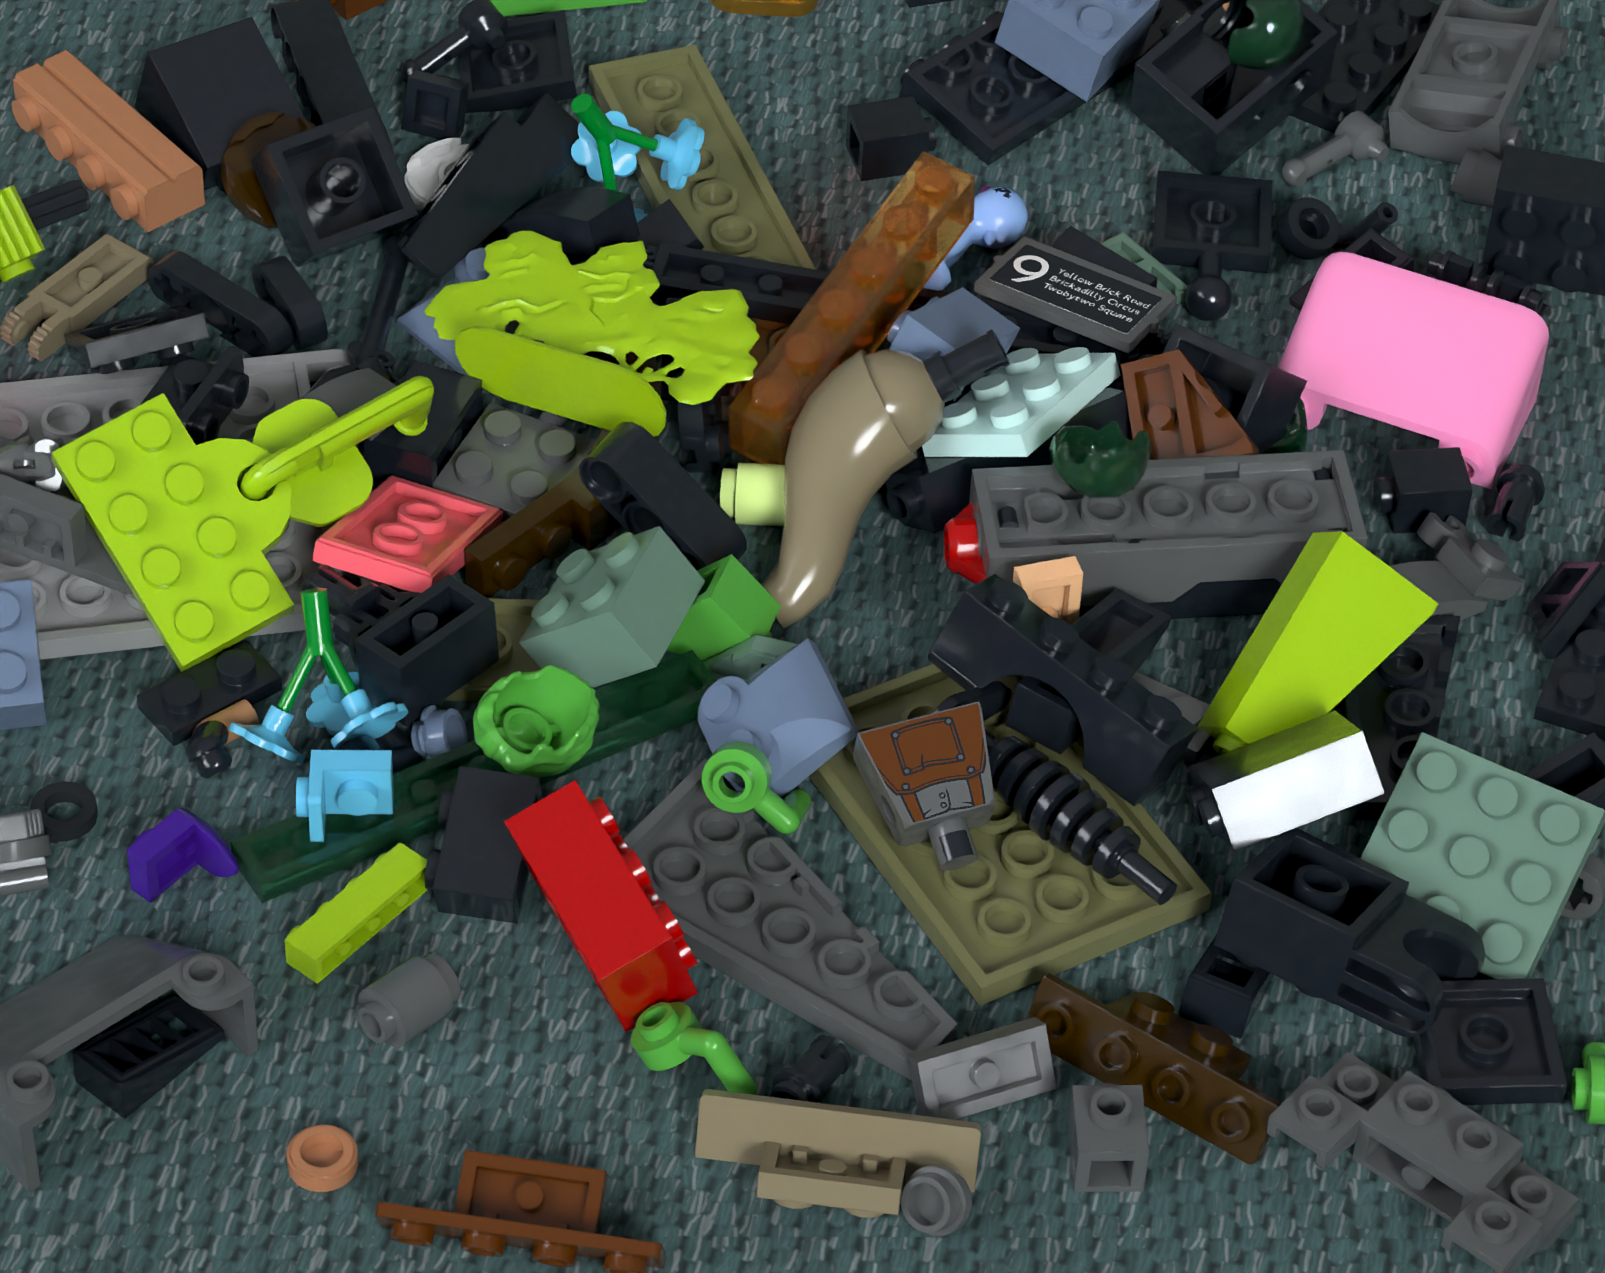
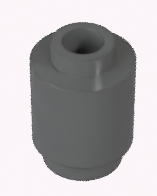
M427 954L424 957L412 956L359 993V1010L357 1013L359 1024L372 1041L379 1044L387 1041L394 1048H401L451 1013L453 1003L459 999L461 994L459 980L451 966L440 956L435 954Z

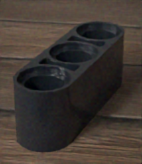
M633 422L618 424L581 461L579 475L582 483L627 532L636 535L660 526L696 571L731 554L739 560L747 550V541L739 526L642 426Z

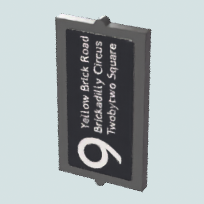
M1025 236L1003 256H995L993 265L975 281L974 292L1128 354L1149 333L1158 332L1159 323L1176 307L1177 296Z

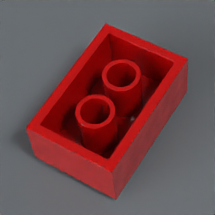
M576 780L504 821L533 879L625 1032L636 1027L637 1019L650 1006L660 1002H684L698 994L687 971L698 963L683 938L685 935L664 900L661 902L651 886L652 881L632 848L628 849L619 833L620 829L601 796L589 802Z

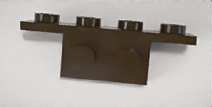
M1050 973L1042 977L1026 1020L1036 1017L1046 1024L1049 1047L1052 1054L1103 1083L1142 1085L1144 1106L1247 1164H1253L1261 1158L1270 1137L1266 1133L1269 1116L1282 1102L1240 1080L1252 1056L1233 1046V1040L1227 1033L1210 1025H1195L1175 1014L1174 1006L1169 1001L1152 993L1134 992L1106 1005Z

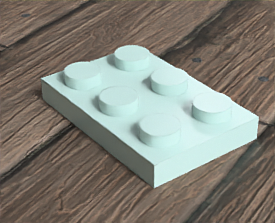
M1075 347L1053 354H1038L1037 349L1034 348L1019 349L1007 354L1010 362L1009 366L1001 367L988 376L976 380L972 383L971 390L959 401L944 407L942 421L934 435L928 442L922 445L924 456L1028 457L1121 375L1115 353H1089V350L1085 347Z

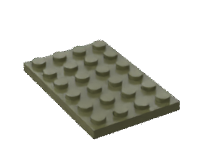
M934 664L845 697L843 700L859 732L932 714L946 698L966 690ZM1010 675L996 680L1009 687L1012 695L1003 710L984 721V728L998 740L1008 736H1016L1026 742L1029 748L1039 750L1047 755L1050 761L1059 762L1067 767L1070 773H1077L1090 784L1091 789L1096 790L1107 802V808H1113L1124 821V826H1130L1140 837L1141 844L1138 853L1177 884L1175 894L1167 903L1159 905L1122 874L1111 879L1104 878L1092 869V865L1085 866L1072 858L1071 853H1064L1052 846L1049 839L1042 840L1031 831L1029 824L1024 823L1013 810V806L1006 804L998 795L997 788H993L994 808L989 823L970 829L978 859L959 869L940 870L931 840L909 846H899L895 841L855 764L853 751L857 737L809 776L979 1006L1039 982L1048 973L1056 975L1210 910L1212 892L1143 806L1140 803L1132 806L1083 768V735L1060 755L1005 725L1017 683L1026 677L1025 675Z

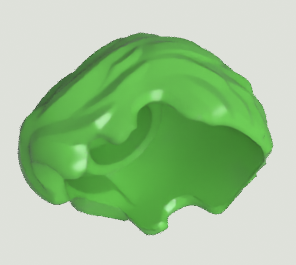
M547 665L534 672L522 673L517 671L509 676L502 677L483 695L474 711L475 742L482 748L487 757L497 761L508 772L539 778L559 774L579 761L592 746L593 734L599 721V701L595 697L596 691L591 688L588 681L583 680L579 675L565 668Z

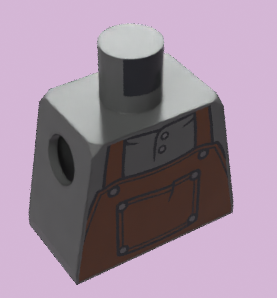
M979 701L859 732L853 751L855 764L899 846H909L931 840L939 868L942 871L959 869L975 862L978 859V854L970 829L989 823L994 808V791L983 714Z

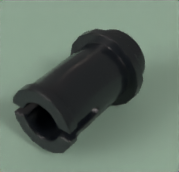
M1515 464L1499 475L1496 485L1499 494L1492 512L1486 521V528L1490 534L1503 537L1509 522L1514 525L1509 539L1520 541L1524 537L1533 506L1538 505L1543 500L1545 494V486L1540 472L1526 464Z
M827 1035L818 1036L792 1068L781 1069L774 1076L770 1097L822 1103V1095L851 1066L850 1053L840 1043L826 1059L823 1054L833 1044L835 1038Z

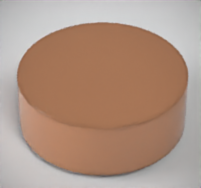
M315 1125L305 1128L291 1139L287 1147L286 1155L289 1175L296 1184L304 1189L315 1192L333 1191L346 1185L356 1174L358 1168L357 1144L354 1138L342 1128L333 1125Z

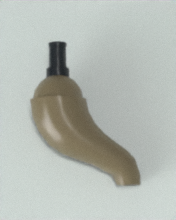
M993 329L987 331V334L945 355L938 351L923 360L907 351L885 349L867 354L864 350H860L835 368L809 396L792 427L785 457V524L778 564L762 583V586L781 605L776 618L783 628L806 618L819 604L831 595L844 569L861 515L873 495L891 475L918 458L916 450L932 438L942 421L944 403L962 395L960 388L1001 367L1005 368L1010 365L1008 357Z

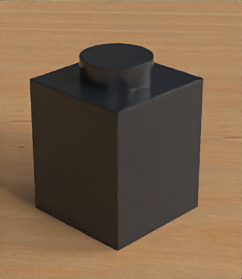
M914 96L848 105L846 148L861 181L927 171L928 152L934 151L936 147L935 129L930 117L923 118Z
M1460 447L1387 451L1384 474L1375 478L1373 496L1377 513H1387L1393 534L1416 532L1430 512L1435 513L1443 522L1449 516H1454L1466 527L1473 489Z

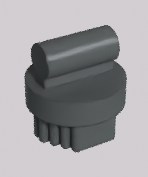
M33 809L0 814V896L49 888L44 856L52 855L49 834L44 832L41 810Z

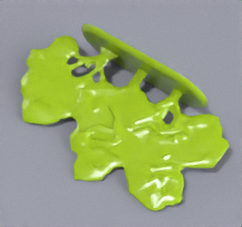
M519 231L511 234L507 239L495 241L485 247L486 256L483 265L484 269L489 273L487 279L445 285L423 311L426 316L435 318L434 328L437 330L440 339L455 340V354L462 368L469 376L481 379L482 387L489 393L511 402L612 431L622 422H633L642 426L653 437L659 436L666 426V408L659 394L648 382L664 381L668 385L669 394L679 403L696 405L712 400L717 391L726 383L750 381L754 377L753 370L758 364L749 352L760 336L756 331V323L747 317L749 307L741 291L735 289L701 291L665 306L654 304L650 297L659 288L660 283L653 270L644 268L643 263L647 259V253L643 241L601 247L585 263L571 265L567 256L562 251L561 242L554 241L533 231ZM516 320L520 323L514 334L505 332V326L510 321ZM590 351L604 352L614 356L620 365L583 354ZM634 352L639 358L633 364L628 365L625 361L626 354ZM668 354L674 358L672 363L655 372L650 367H646L642 373H637L636 371L646 360L652 357ZM679 367L684 369L682 376L678 378L666 377L669 371Z

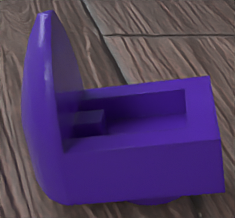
M185 808L176 809L154 828L143 831L127 849L131 890L150 903L197 864L218 877L235 875L240 869L235 856L221 835L211 825Z

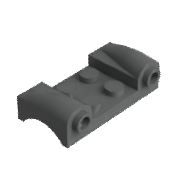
M1443 0L1388 111L1390 148L1457 165L1461 164L1467 148L1481 153L1484 148L1501 160L1503 159L1505 145L1522 148L1524 128L1523 125L1516 124L1515 110L1535 68L1550 70L1555 61L1564 60L1567 52L1568 29L1560 27V0H1540L1535 4L1521 8L1499 7L1483 0Z

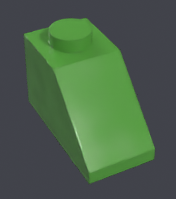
M731 554L697 570L705 580V583L666 651L706 661L755 635L772 638L770 628L781 605Z

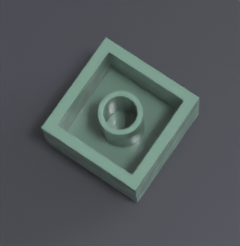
M660 526L636 535L630 532L621 534L608 545L589 552L586 549H579L561 562L556 571L559 577L548 595L543 597L534 606L531 612L533 620L519 643L541 669L547 665L565 668L579 675L583 680L588 681L591 688L655 668L674 638L705 580Z

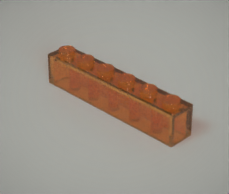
M924 151L921 153L753 374L754 377L746 383L728 407L731 449L760 464L785 465L792 427L809 396L835 368L860 350H864L867 354L874 353L888 335L894 322L906 311L974 220L975 176Z

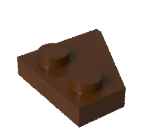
M1179 349L1121 364L1136 461L1260 454L1258 447L1187 355Z

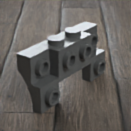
M1347 1051L1320 1080L1309 1075L1269 1116L1266 1133L1276 1138L1283 1132L1317 1154L1315 1165L1323 1170L1344 1150L1355 1143L1353 1160L1451 1222L1444 1229L1441 1242L1443 1248L1450 1252L1455 1245H1458L1494 1269L1493 1273H1512L1533 1254L1547 1250L1575 1219L1580 1198L1521 1162L1525 1143L1512 1136L1500 1124L1488 1121L1453 1099L1443 1088L1431 1085L1409 1070L1395 1082Z

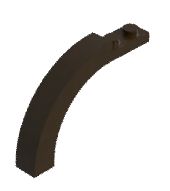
M590 351L583 354L620 365L614 356L604 352ZM634 352L626 354L625 361L628 365H631L639 357ZM652 357L646 360L636 370L637 373H642L646 367L654 369L653 372L659 370L656 358ZM660 381L648 382L661 397ZM603 428L602 431H601V433H600V436H599V438H598L596 444H595L594 447L592 448V450H593L611 431H609V430ZM659 434V436H655L654 438L660 443ZM578 466L555 487L465 548L466 585L486 598H490L501 589L505 591L512 590L523 580L526 572L546 557L555 559L562 555L572 539L591 551L609 537L621 524L582 483Z

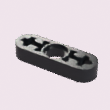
M173 251L149 268L148 282L157 298L170 306L180 304L203 313L205 323L223 332L219 335L220 337L253 357L281 355L292 346V330L285 317L276 308L186 253Z

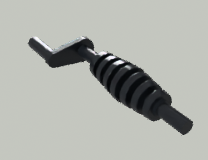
M930 650L928 660L966 690L946 698L934 713L979 701L983 721L999 713L1008 704L1012 691L1004 683L994 681L980 689ZM985 729L993 788H997L998 795L1005 803L1013 806V810L1024 823L1029 824L1031 831L1042 840L1049 839L1051 845L1060 851L1071 853L1072 858L1083 865H1092V869L1106 879L1122 874L1159 905L1167 903L1173 897L1177 884L1138 853L1141 844L1140 837L1130 826H1124V821L1113 808H1107V802L1096 790L1091 789L1090 784L1077 773H1070V770L1059 762L1050 761L1049 757L1039 750L1029 748L1026 742L1016 736H1008L998 740Z

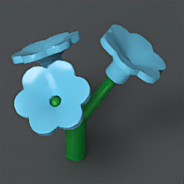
M581 94L572 101L571 109L581 122L578 125L579 139L572 145L571 155L578 165L586 167L588 175L592 180L604 182L605 189L618 191L615 175L618 177H628L633 174L637 168L635 155L642 148L648 149L650 156L664 160L661 167V179L668 182L671 189L680 191L685 186L687 178L696 173L701 159L699 150L704 142V130L696 125L695 120L683 119L677 131L673 132L669 137L656 134L651 138L642 135L638 129L628 126L624 114L618 111H609L604 114L589 94ZM634 208L637 222L648 215L644 214V210Z
M326 588L301 591L307 646L278 705L274 706L271 704L262 724L243 725L231 722L228 730L244 737L247 741L301 764L306 756L294 749L285 735L295 716L290 713V710L317 656H320L327 675L324 678V683L318 685L312 691L311 699L313 703L307 709L306 717L312 726L318 728L326 727L327 732L334 736L330 742L335 750L348 740L358 736H369L373 739L379 738L395 727L396 722L408 714L404 703L395 704V702H389L379 707L374 706L365 690L360 689L358 672H347L334 649Z

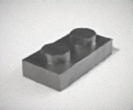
M1036 1017L908 1055L916 1104L920 1116L955 1120L1057 1089L1046 1024Z

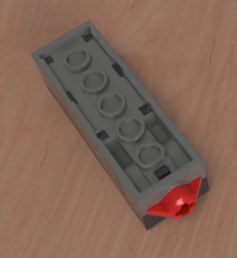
M1344 450L972 469L969 505L956 517L951 518L944 526V556L946 567L951 572L960 574L973 582L974 585L994 574L1002 579L1013 582L1014 567L1076 556L1083 571L1079 618L1118 588L1171 616V619L1265 614L1312 533L1343 531L1364 548L1367 546L1368 536Z

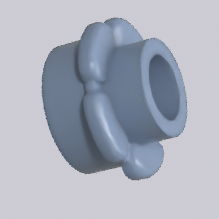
M435 705L425 707L421 713V720L415 721L412 727L411 738L414 750L423 759H426L433 769L437 770L442 769L444 762L463 759L467 751L468 737L466 725L461 714L456 709L437 710Z

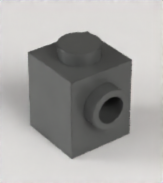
M1111 1083L1072 1085L1067 1126L1073 1192L1144 1191L1149 1144L1142 1085H1115Z

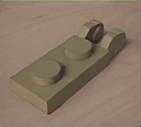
M105 234L27 294L28 298L16 306L13 312L10 311L5 316L0 327L1 339L15 346L33 332L27 350L29 355L42 362L66 343L64 334L83 330L148 279V270L153 266V258L113 236ZM42 319H44L45 322H43V323H42V326L39 327L40 324H41Z

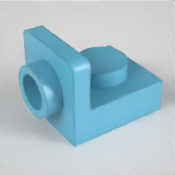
M311 750L309 777H297L296 816L309 817L310 842H324L326 814H350L355 816L393 814L392 750Z

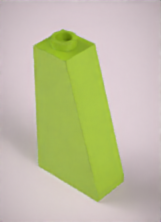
M1343 531L1312 533L1197 727L1215 739L1212 747L1221 755L1329 713L1434 613L1439 603Z

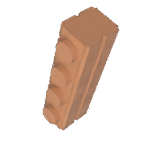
M67 50L46 59L43 66L37 63L16 73L13 79L15 100L12 101V112L19 126L26 132L34 130L45 140L48 150L56 160H68L78 170L79 176L87 188L92 191L99 188L107 195L116 213L123 220L132 218L144 230L150 232L205 204L202 168Z

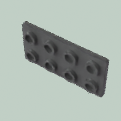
M0 436V448L16 442ZM0 474L1 548L121 593L133 594L86 518L84 505L75 500L67 486L51 493L37 488L35 483L29 485L9 475Z

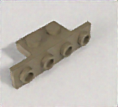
M705 1089L701 1094L699 1103L695 1157L760 1165L757 1198L773 1199L777 1204L792 1209H803L812 1205L844 1208L848 1213L858 1217L874 1218L883 1214L898 1215L904 1184L907 1183L910 1176L916 1170L928 1165L943 1164L955 1169L965 1179L971 1192H975L982 1128L976 1122Z

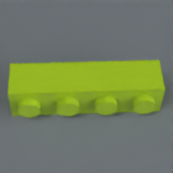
M401 842L388 853L381 854L369 869L359 877L351 879L344 890L332 900L324 902L313 916L301 926H296L289 932L284 939L286 963L318 984L428 890L425 888L427 859Z

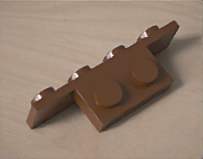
M465 1150L454 1212L377 1202L375 1218L380 1225L391 1229L390 1239L409 1245L432 1246L434 1235L462 1239L461 1250L483 1256L502 1257L505 1246L532 1249L531 1259L533 1261L550 1266L574 1267L576 1256L604 1260L602 1270L607 1273H646L647 1267L664 1269L667 1257L663 1245L660 1243L598 1234L608 1180L606 1170Z

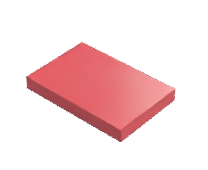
M389 476L371 492L363 506L341 518L315 541L312 561L403 590L422 593L448 574L453 576L465 565V548L502 523L503 511L493 506L396 476Z

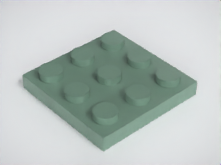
M1422 732L1360 859L1410 882L1406 895L1474 928L1481 936L1485 948L1484 964L1478 974L1479 976L1488 980L1530 979L1605 824V810Z

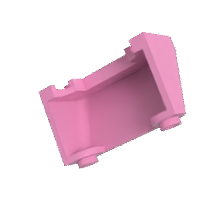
M1332 253L1324 259L1314 277L1278 366L1282 370L1307 380L1287 428L1312 430L1319 425L1326 411L1327 404L1438 439L1440 440L1438 448L1460 447L1471 484L1492 490L1537 400L1549 340L1548 327L1540 315L1525 306L1354 253Z

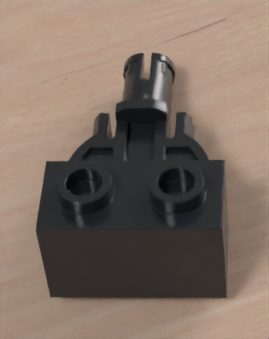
M322 565L318 567L319 574L312 571L306 577L302 586V591L315 588L327 589L329 612L335 617L333 632L335 633V638L350 649L352 661L358 670L360 689L365 690L371 703L376 707L389 702H395V704L404 703L408 714L398 721L404 726H408L419 718L425 707L430 705L436 706L499 661L495 603L450 574L422 593L397 592L384 583L378 586L370 582L366 586L358 587L342 577L340 573L330 566Z

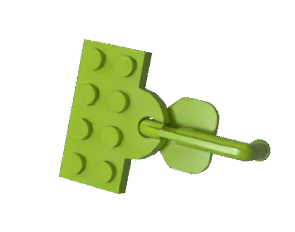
M413 377L339 418L333 409L322 401L300 399L264 417L256 427L252 443L244 439L217 438L195 445L168 399L162 393L51 452V461L75 500L84 505L86 518L178 668L183 672L294 611L295 604L264 555L279 544L290 520L316 527H324L363 506L371 494L373 477L368 464L359 452L356 444L393 424L404 435L416 436L421 434L427 426V416L432 404L434 386L428 377ZM242 479L241 484H240V491H239L237 485H238L239 481Z

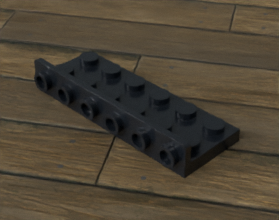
M1160 0L1146 41L1088 101L1134 72L1135 63L1163 35L1159 27L1165 21L1181 11L1187 10L1192 12L1200 9L1210 0ZM1000 11L989 15L979 28L966 36L957 35L953 37L940 52L929 59L914 61L905 70L900 79L902 88L898 97L914 96L917 104H921L987 165L992 164L1086 103V101L995 43L1004 12L1001 13Z

